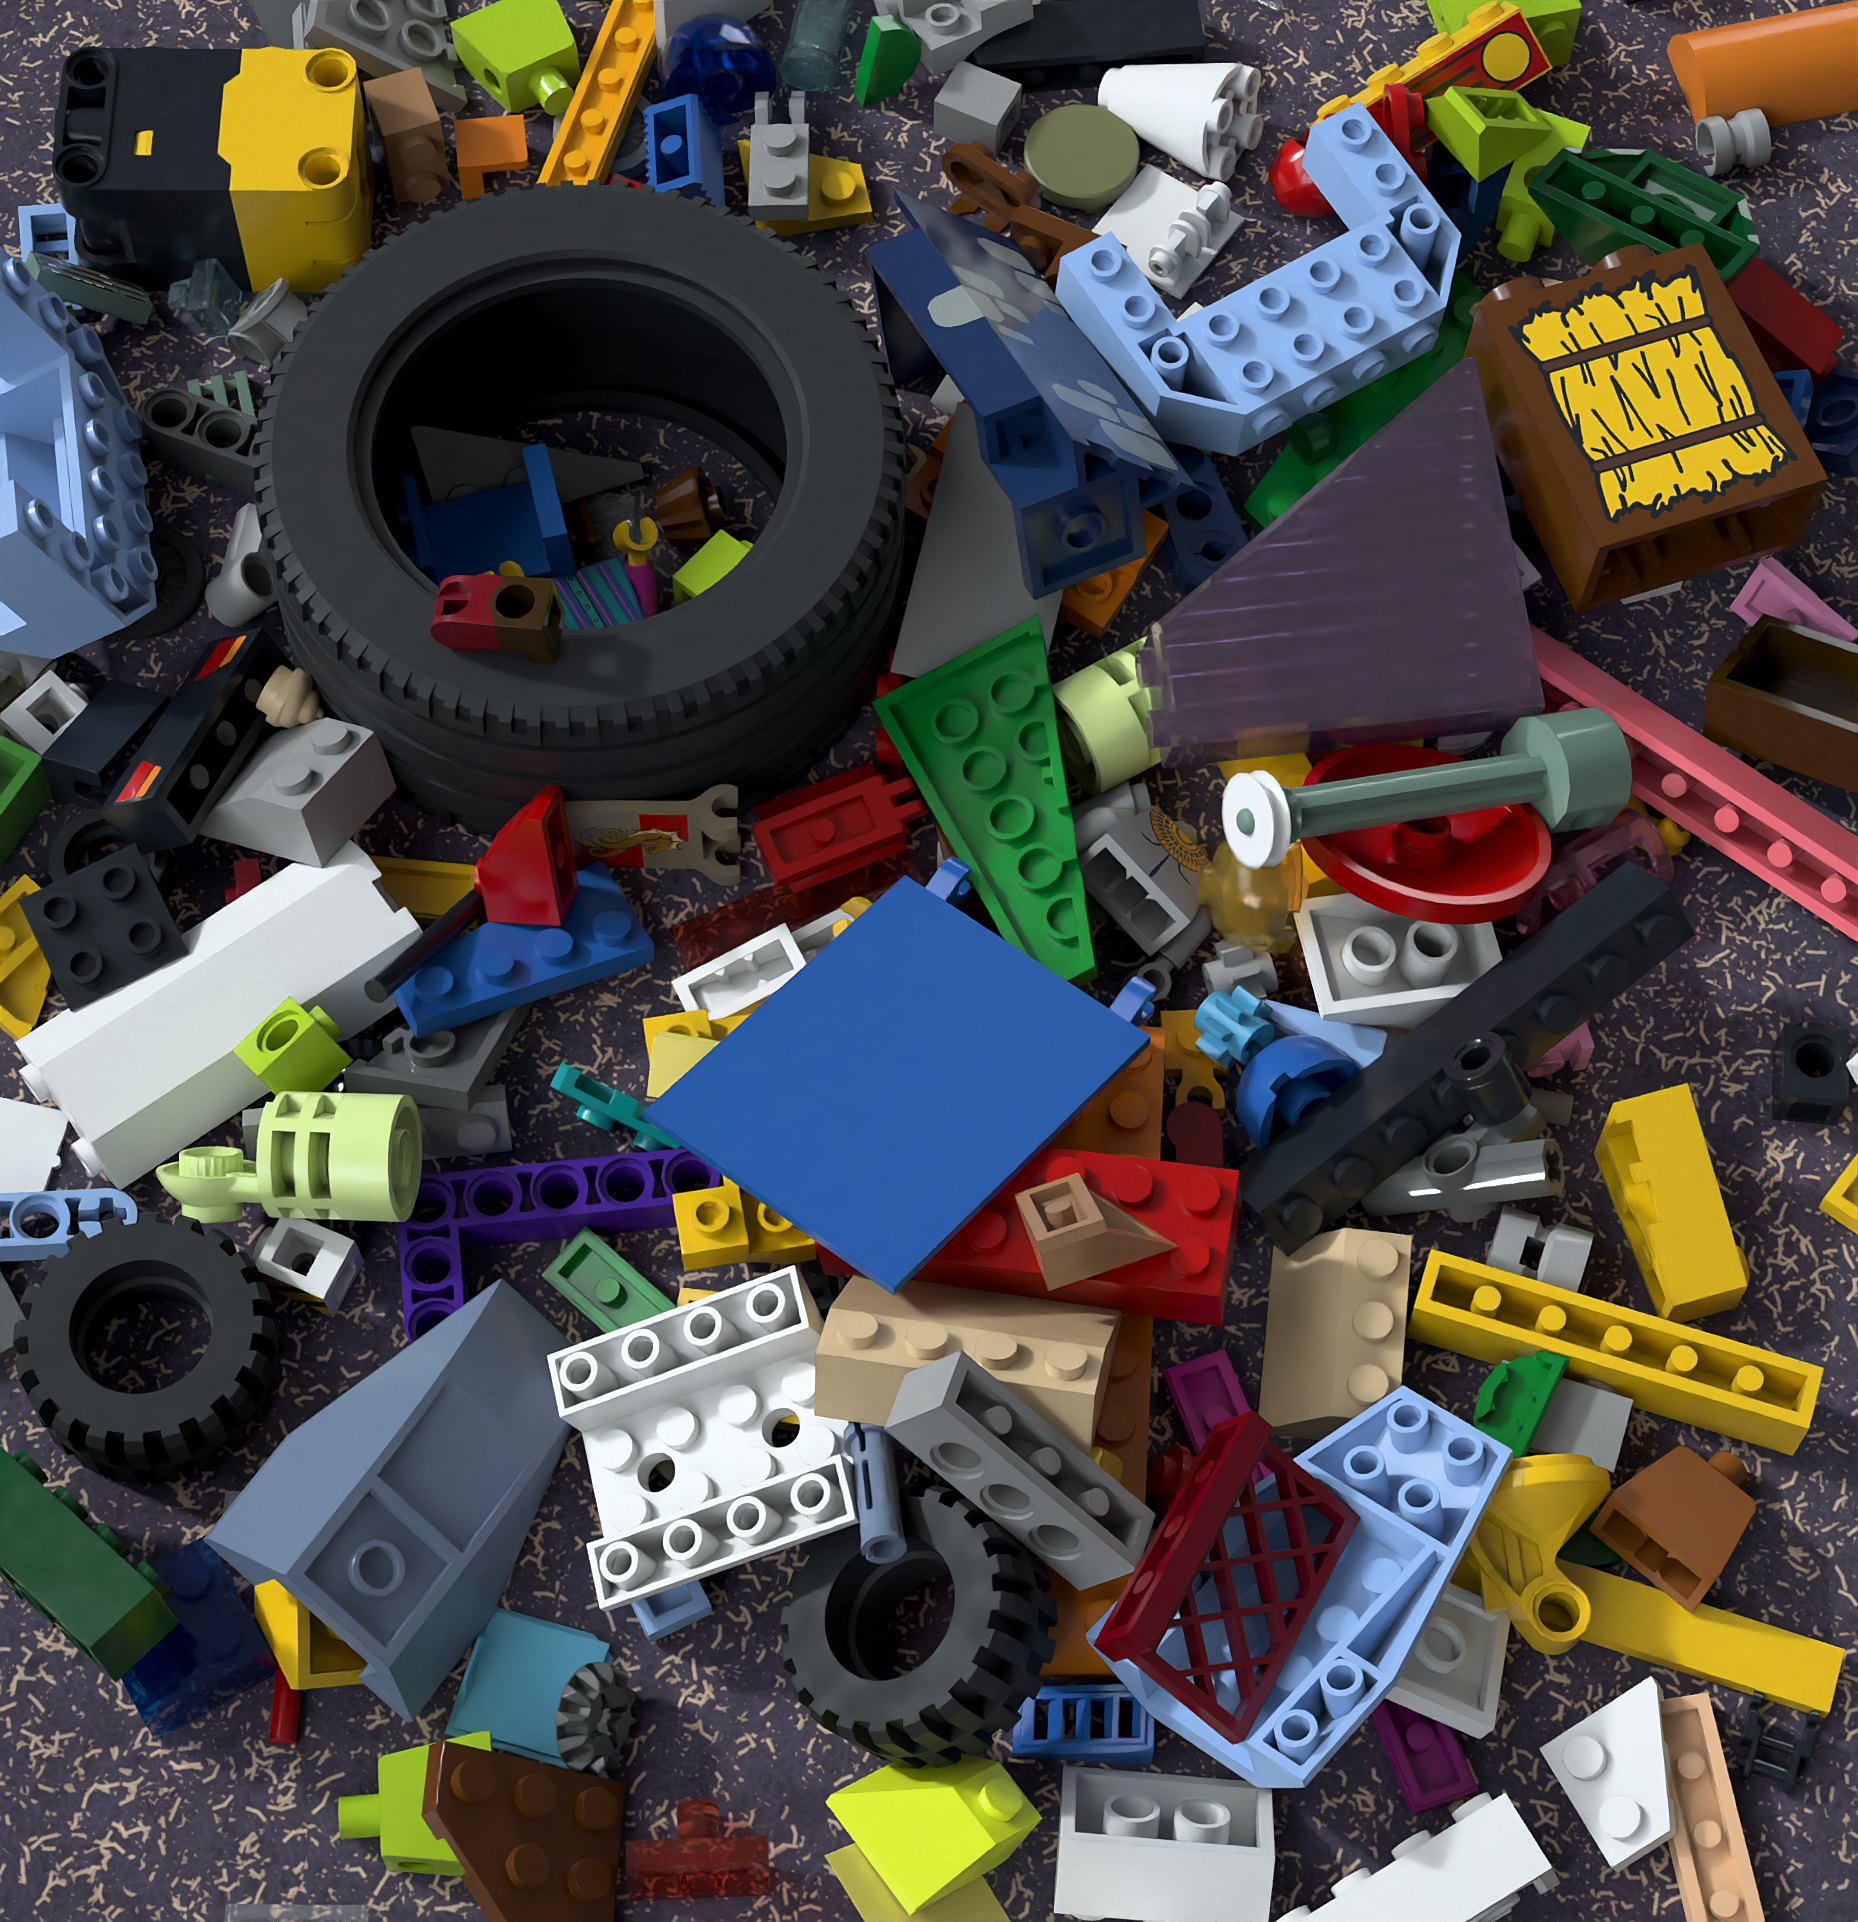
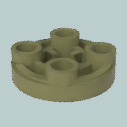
M1067 105L1046 113L1029 130L1024 145V171L1037 179L1042 186L1043 197L1048 201L1062 207L1078 209L1086 214H1095L1102 211L1108 204L1119 199L1131 186L1137 176L1140 152L1138 140L1132 128L1113 112L1094 105Z

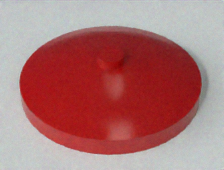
M1367 744L1343 749L1324 758L1308 773L1303 786L1452 764L1467 760L1441 751L1413 745ZM1529 802L1300 839L1303 848L1315 865L1336 884L1354 896L1400 916L1431 923L1452 925L1492 922L1508 917L1526 907L1540 891L1552 853L1548 830L1536 809Z

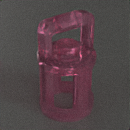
M1629 807L1622 810L1611 824L1599 826L1569 844L1553 849L1550 864L1540 891L1526 907L1516 913V931L1524 941L1528 940L1598 885L1601 881H1596L1591 870L1616 856L1623 864L1629 860L1665 885L1671 884L1674 877L1673 862L1668 847L1652 822L1640 811ZM1641 842L1650 856L1653 865L1651 869L1643 863L1634 849V846ZM1548 894L1555 908L1541 915L1542 898Z

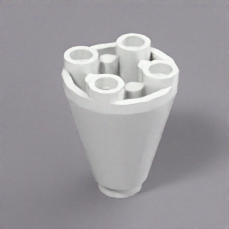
M1238 63L1125 65L1121 69L1116 67L1110 68L1100 84L1098 92L1099 107L1113 112L1132 128L1136 136L1204 177L1222 182L1229 180L1234 171L1235 164L1244 149H1255L1263 132V118L1256 115L1257 93L1261 83V73L1259 69Z

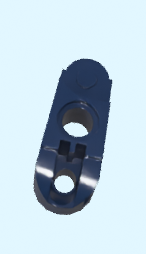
M1164 440L1163 442L1197 486L1195 490L1152 506L1151 513L1170 524L1162 548L1175 588L1184 599L1194 600L1195 602L1207 598L1227 596L1225 592L1232 569L1251 556L1249 541L1209 454H1206L1204 458L1202 451L1196 450L1195 447ZM1194 515L1200 517L1201 519L1192 520L1185 518L1184 516ZM1207 554H1216L1218 561L1208 560Z

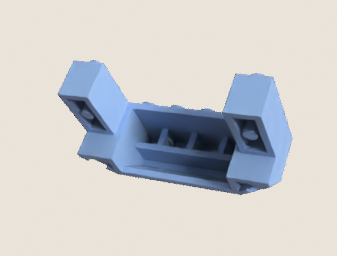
M1360 101L1311 126L1301 165L1350 231L1187 318L1177 322L1112 231L1061 257L1055 296L1162 440L1237 456L1290 427L1293 421L1307 414L1320 411L1433 349L1447 306L1461 233Z
M1 246L0 651L55 659L125 628L157 608L154 581L158 578V570L151 555L149 532L153 529V523L150 513L146 508L144 485L147 484L148 477L145 466L141 461L139 438L142 437L143 431L137 414L130 407L104 354L102 343L96 332L88 325L82 326L67 311L65 304L55 292H47L32 277L26 264L18 257L12 258Z

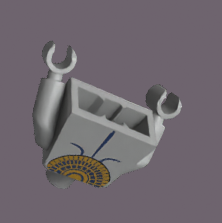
M1151 806L1138 814L1127 808H1094L1074 822L1084 886L1150 957L1154 953L1157 954L1158 957L1153 963L1145 964L1130 971L1122 982V988H1124L1133 977L1146 978L1149 983L1156 987L1155 996L1149 1000L1154 1003L1163 999L1170 991L1171 978L1169 972L1172 969L1179 971L1212 929L1211 896L1207 889L1214 876L1215 869L1211 861L1197 848L1198 840L1193 828L1184 822H1173L1161 808Z

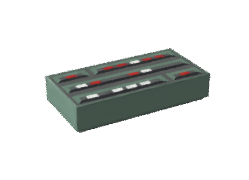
M30 250L25 264L32 277L47 292H55L63 301L138 325H146L153 305L142 286Z

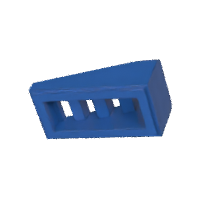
M1124 1684L1042 1686L1036 1699L1033 1700L1027 1697L1018 1710L1023 1717L1013 1727V1758L1151 1765L1154 1751L1155 1718L1147 1712ZM1035 1704L1049 1705L1047 1740H1034ZM1063 1706L1076 1707L1075 1739H1062ZM1091 1707L1104 1708L1103 1738L1090 1739ZM1119 1709L1132 1710V1738H1118Z

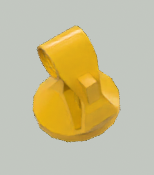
M1547 1454L1513 1459L1464 1552L1468 1564L1478 1574L1484 1613L1505 1611L1516 1629L1530 1646L1543 1654L1558 1655L1569 1651L1577 1644L1591 1619V1606L1587 1596L1555 1564V1557L1561 1547L1612 1492L1608 1469L1594 1465L1593 1459L1584 1455ZM1547 1603H1557L1565 1607L1573 1621L1572 1629L1563 1633L1547 1629L1540 1621L1538 1615L1539 1607Z

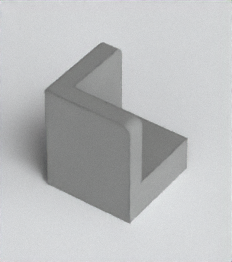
M959 61L934 100L933 133L956 143L970 145L973 141L981 142L996 157L1020 118L1022 84L965 61Z

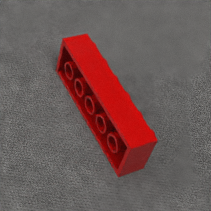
M1046 1146L910 1280L1121 1310L1122 1314L1222 1327L1242 1205L1239 1170ZM1079 1172L1087 1188L1179 1247L1048 1291L1014 1194ZM815 1240V1247L825 1275L852 1278L855 1272H859Z

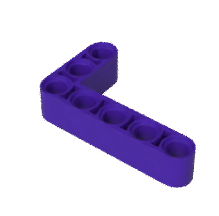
M686 1148L422 1175L412 1214L407 1221L398 1222L404 1328L409 1345L467 1303L464 1249L575 1238L585 1226L595 1235L677 1227L672 1194L680 1193L677 1191V1188L690 1180L705 1183L708 1186L707 1189L722 1186L721 1173ZM624 1187H634L642 1191L641 1196L631 1202H618L611 1197L618 1189ZM561 1193L570 1194L577 1198L575 1203L564 1209H553L546 1205L550 1198ZM495 1200L511 1204L507 1211L497 1216H487L480 1212L483 1206ZM439 1207L445 1210L442 1217L430 1223H423L414 1219L417 1213L425 1208ZM434 1267L450 1271L444 1280L436 1284H424L418 1281L422 1273Z

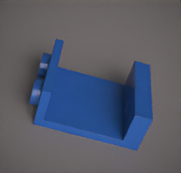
M546 443L522 448L529 481L423 507L414 475L402 477L407 502L397 504L396 510L404 540L415 539L416 548L407 549L405 553L416 568L438 587H440V583L444 578L450 576H477V574H483L488 571H493L495 575H501L499 565L507 561L517 563L523 570L525 577L552 579L578 573Z

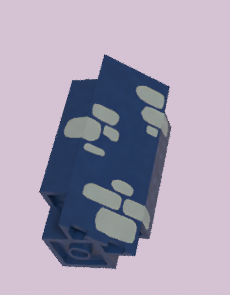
M893 188L895 203L915 230L865 248L883 353L888 363L889 374H892L895 387L945 369L974 411L981 459L1012 503L1023 582L1031 597L1037 600L1147 556L1142 510L1195 490L1197 486L1081 329L1072 320L1015 240Z

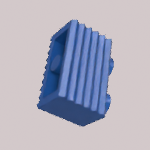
M690 93L647 107L643 112L646 117L643 121L646 128L643 131L647 135L644 139L647 146L644 149L648 153L645 156L648 162L645 165L648 170L646 177L649 180L646 185L655 186V191L667 193L669 189L680 191L683 198L690 200L694 196L707 199V205L714 208L720 204L725 206L721 131H717L716 124L712 123V117H709L707 110L703 109V103L698 102V95Z

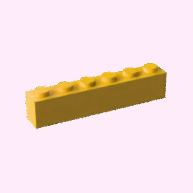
M1434 1249L1430 1251L1405 1333L1406 1338L1494 1365H1500L1503 1359L1512 1361L1519 1357L1535 1356L1536 1352L1541 1351L1570 1358V1361L1562 1378L1578 1383L1583 1380H1596L1614 1387L1618 1391V1395L1634 1399L1632 1403L1634 1408L1791 1456L1794 1455L1809 1430L1824 1370L1823 1367Z

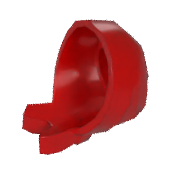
M1307 128L1300 140L1290 136L1281 146L1277 157L1269 167L1268 178L1273 189L1272 193L1278 204L1286 212L1308 219H1317L1332 215L1336 211L1301 166L1310 133L1309 128Z

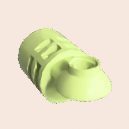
M1217 606L1204 610L1182 621L1175 635L1166 641L1149 634L1052 685L1064 762L1085 792L1093 796L1101 794L1206 737L1208 726L1202 723L1200 711L1193 695L1195 682L1248 660L1252 661L1256 670L1259 668L1264 650L1263 634L1255 617L1239 607Z
M281 1091L273 1102H266L258 1130L256 1162L243 1160V1151L238 1148L219 1146L198 1147L182 1150L179 1153L178 1162L159 1166L156 1169V1174L163 1187L173 1197L182 1202V1215L198 1219L200 1223H224L239 1220L243 1216L242 1202L262 1203V1207L268 1216L272 1218L405 1222L413 1212L421 1179L422 1135L420 1117L417 1106L410 1095Z

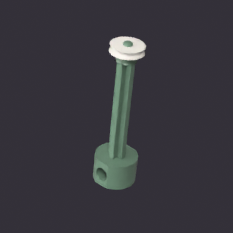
M1579 708L1520 717L1502 739L1500 756L1296 788L1280 786L1277 780L1265 770H1254L1251 774L1237 773L1229 780L1223 794V829L1229 848L1237 861L1247 869H1259L1263 865L1269 867L1278 865L1284 860L1289 845L1295 843L1298 839L1529 802L1536 809L1549 834L1609 825L1629 801L1632 784L1631 758L1622 731L1610 715L1598 708Z

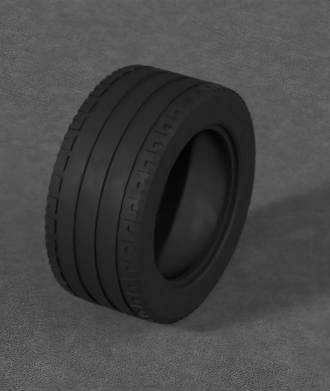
M573 180L561 181V186L546 187V182L533 184L534 189L520 191L519 186L507 188V194L495 197L492 192L480 195V201L468 204L464 200L455 203L454 210L443 213L441 209L429 214L430 220L419 224L417 221L405 226L406 232L397 237L391 234L383 239V246L377 251L370 248L362 254V262L357 266L349 265L341 272L342 280L338 284L331 282L323 290V300L321 302L314 301L307 309V320L298 321L293 329V342H285L280 352L281 361L273 366L270 374L271 386L265 387L262 397L263 407L259 410L257 418L258 433H255L253 470L259 528L263 537L285 632L295 666L309 673L313 678L312 688L319 694V707L324 711V718L327 717L362 726L375 733L382 745L397 787L395 794L405 803L413 800L416 802L420 812L428 816L432 813L440 816L442 823L454 827L457 823L465 826L468 834L477 837L481 833L491 835L492 841L497 832L547 785H560L564 801H690L699 797L713 786L729 784L738 787V809L720 808L714 814L721 818L737 817V820L745 816L746 809L767 803L769 796L774 792L780 795L790 789L791 781L797 777L803 779L811 772V765L815 760L822 762L829 755L830 747L834 743L839 744L846 736L848 723L855 724L861 715L862 707L865 703L868 704L873 695L875 682H877V673H883L885 663L889 658V649H892L902 606V587L905 572V438L892 374H889L888 363L884 353L879 350L876 336L873 331H867L866 319L860 310H854L852 299L845 291H837L836 280L829 273L821 274L818 263L810 256L801 257L799 248L790 241L782 243L778 240L777 232L769 227L761 230L756 227L755 220L746 215L740 218L732 215L731 208L721 204L714 208L707 205V199L694 196L690 200L683 198L680 191L669 189L667 193L655 191V186L642 184L639 189L628 187V182L615 181L614 186L601 185L600 180H588L587 185H574ZM582 411L634 413L662 419L685 427L709 439L739 461L760 483L775 507L766 528L754 546L731 571L714 585L668 611L643 620L593 629H562L555 664L529 662L527 654L524 652L493 649L463 652L453 650L437 642L430 634V627L439 587L417 569L401 550L404 537L396 510L397 504L407 502L402 477L414 475L421 500L427 494L408 431V425L418 423L430 427L494 437L513 427L536 419Z

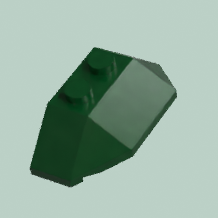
M1563 147L1528 184V194L1577 256L1593 265H1596L1609 254L1631 245H1647L1652 248L1655 255H1659L1702 242L1726 289H1728L1760 254V242L1758 235H1756L1746 197L1649 150L1605 148L1581 152L1580 148Z

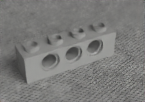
M963 1350L905 1373L884 1428L887 1432L1079 1591L1134 1572L1143 1556L1156 1514Z

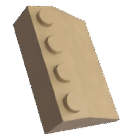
M855 1272L829 1308L815 1353L814 1416L885 1427L905 1373L963 1350L1090 1458L1121 1324L1122 1311L909 1280L893 1296L861 1272Z

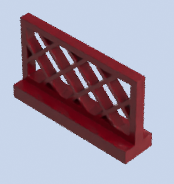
M1254 1410L1215 1424L1093 1644L1094 1647L1114 1663L1124 1659L1130 1660L1232 1745L1245 1741L1361 1518L1268 1439L1273 1426ZM1259 1461L1274 1473L1280 1501L1258 1504L1252 1473ZM1239 1499L1240 1506L1234 1507ZM1313 1506L1333 1523L1322 1545L1309 1546L1301 1507ZM1282 1510L1291 1549L1269 1553L1261 1513ZM1242 1516L1251 1555L1228 1559L1222 1528L1228 1518ZM1209 1554L1210 1562H1205ZM1317 1555L1313 1562L1312 1556ZM1293 1559L1300 1588L1294 1600L1280 1602L1271 1562ZM1253 1565L1262 1605L1239 1608L1231 1568ZM1213 1571L1221 1611L1198 1615L1192 1584L1198 1573ZM1288 1610L1285 1617H1283L1282 1611ZM1177 1611H1179L1180 1618L1174 1619ZM1264 1614L1270 1646L1264 1656L1250 1658L1242 1618ZM1223 1621L1232 1661L1209 1665L1200 1624ZM1182 1627L1191 1668L1176 1670L1158 1655L1156 1650L1167 1630ZM1259 1666L1254 1674L1252 1667ZM1228 1671L1235 1672L1241 1701L1233 1716L1217 1703L1211 1674ZM1187 1678H1193L1194 1684Z

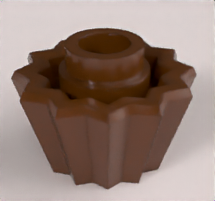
M692 467L657 491V499H655L661 528L671 547L702 548L720 529L723 530L722 522L729 520L728 506L722 489L719 486L712 487L710 478L706 477L701 467Z

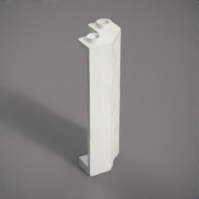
M350 839L323 868L295 861L182 934L181 937L189 952L188 954L72 1012L69 1008L15 1042L28 1065L19 1070L21 1077L40 1103L51 1098L68 1117L80 1137L79 1140L71 1144V1147L92 1177L103 1172L118 1190H122L270 1092L271 1090L232 1050L288 996L307 1013L318 1005L344 1032L336 1043L350 1039L398 1007L392 995L383 1003L371 1001L364 991V985L423 932L406 907L399 910L380 882L382 879L381 872L370 857Z

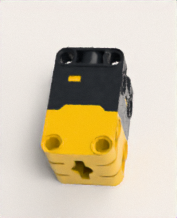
M88 46L72 52L66 58L62 69L59 104L54 121L52 172L62 207L67 214L76 220L74 247L81 267L140 285L145 291L261 292L278 278L283 277L289 282L288 290L290 292H323L331 282L338 284L342 280L341 272L349 265L357 266L361 260V255L370 249L375 171L356 63L349 53L336 48L320 50L283 49L278 47L261 49H182L157 46L142 48H101Z

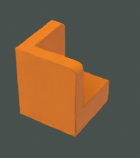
M523 114L454 120L462 199L480 198V195L485 194L483 172L527 168L528 148Z

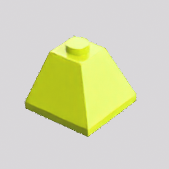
M961 1753V1760L958 1763L940 1768L927 1763L920 1769L901 1767L892 1762L831 1794L826 1800V1804L910 1916L996 1868L1009 1858L1042 1819L1041 1815L1000 1762Z

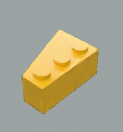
M1688 1083L1613 1103L1593 1154L1658 1318L1679 1324L1737 1308L1750 1281L1749 1267L1743 1251L1739 1246H1736Z

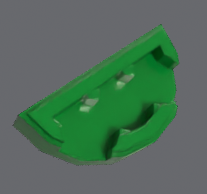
M893 15L871 17L853 91L862 108L897 92L912 76L921 58L920 41L908 25L898 22Z
M1541 1351L1536 1352L1535 1356L1519 1357L1507 1364L1503 1362L1498 1365L1483 1383L1478 1394L1473 1416L1475 1428L1512 1449L1513 1459L1525 1457L1570 1358Z

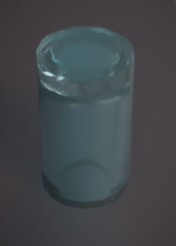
M797 0L784 49V56L779 69L782 80L790 87L817 92H828L833 88L854 9V0Z

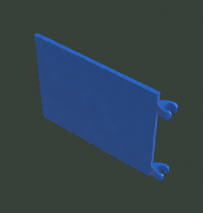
M956 857L946 859L926 887L904 875L644 1110V1119L893 1296L1150 1045L1151 1036L1138 1027L1146 1023L1153 1015L1154 1005L1149 1000L1155 996L1156 987L1141 977H1133L1121 990L1110 1008L1093 999L954 907L962 903L969 896L971 886L965 881V878L970 876L972 872L970 865Z

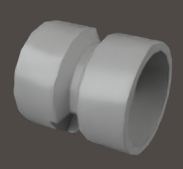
M1504 1205L1485 1265L1577 1293L1594 1233L1561 1222H1557L1550 1229L1544 1228L1539 1215ZM1524 1246L1541 1250L1536 1270L1519 1264Z

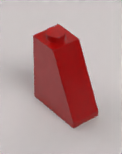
M1756 257L1727 289L1771 372L1809 369L1813 383L1821 382L1837 362V357L1833 355V352L1845 332Z

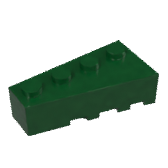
M0 1446V1577L8 1589L21 1600L25 1598L42 1619L53 1628L57 1626L75 1648L116 1683L180 1623L163 1600L171 1592V1589L145 1561L142 1560L135 1568L131 1567L124 1560L130 1552L120 1539L103 1523H100L94 1530H91L83 1522L89 1517L88 1513L64 1487L59 1486L53 1493L46 1489L43 1485L49 1480L48 1476L26 1452L20 1449L12 1457Z

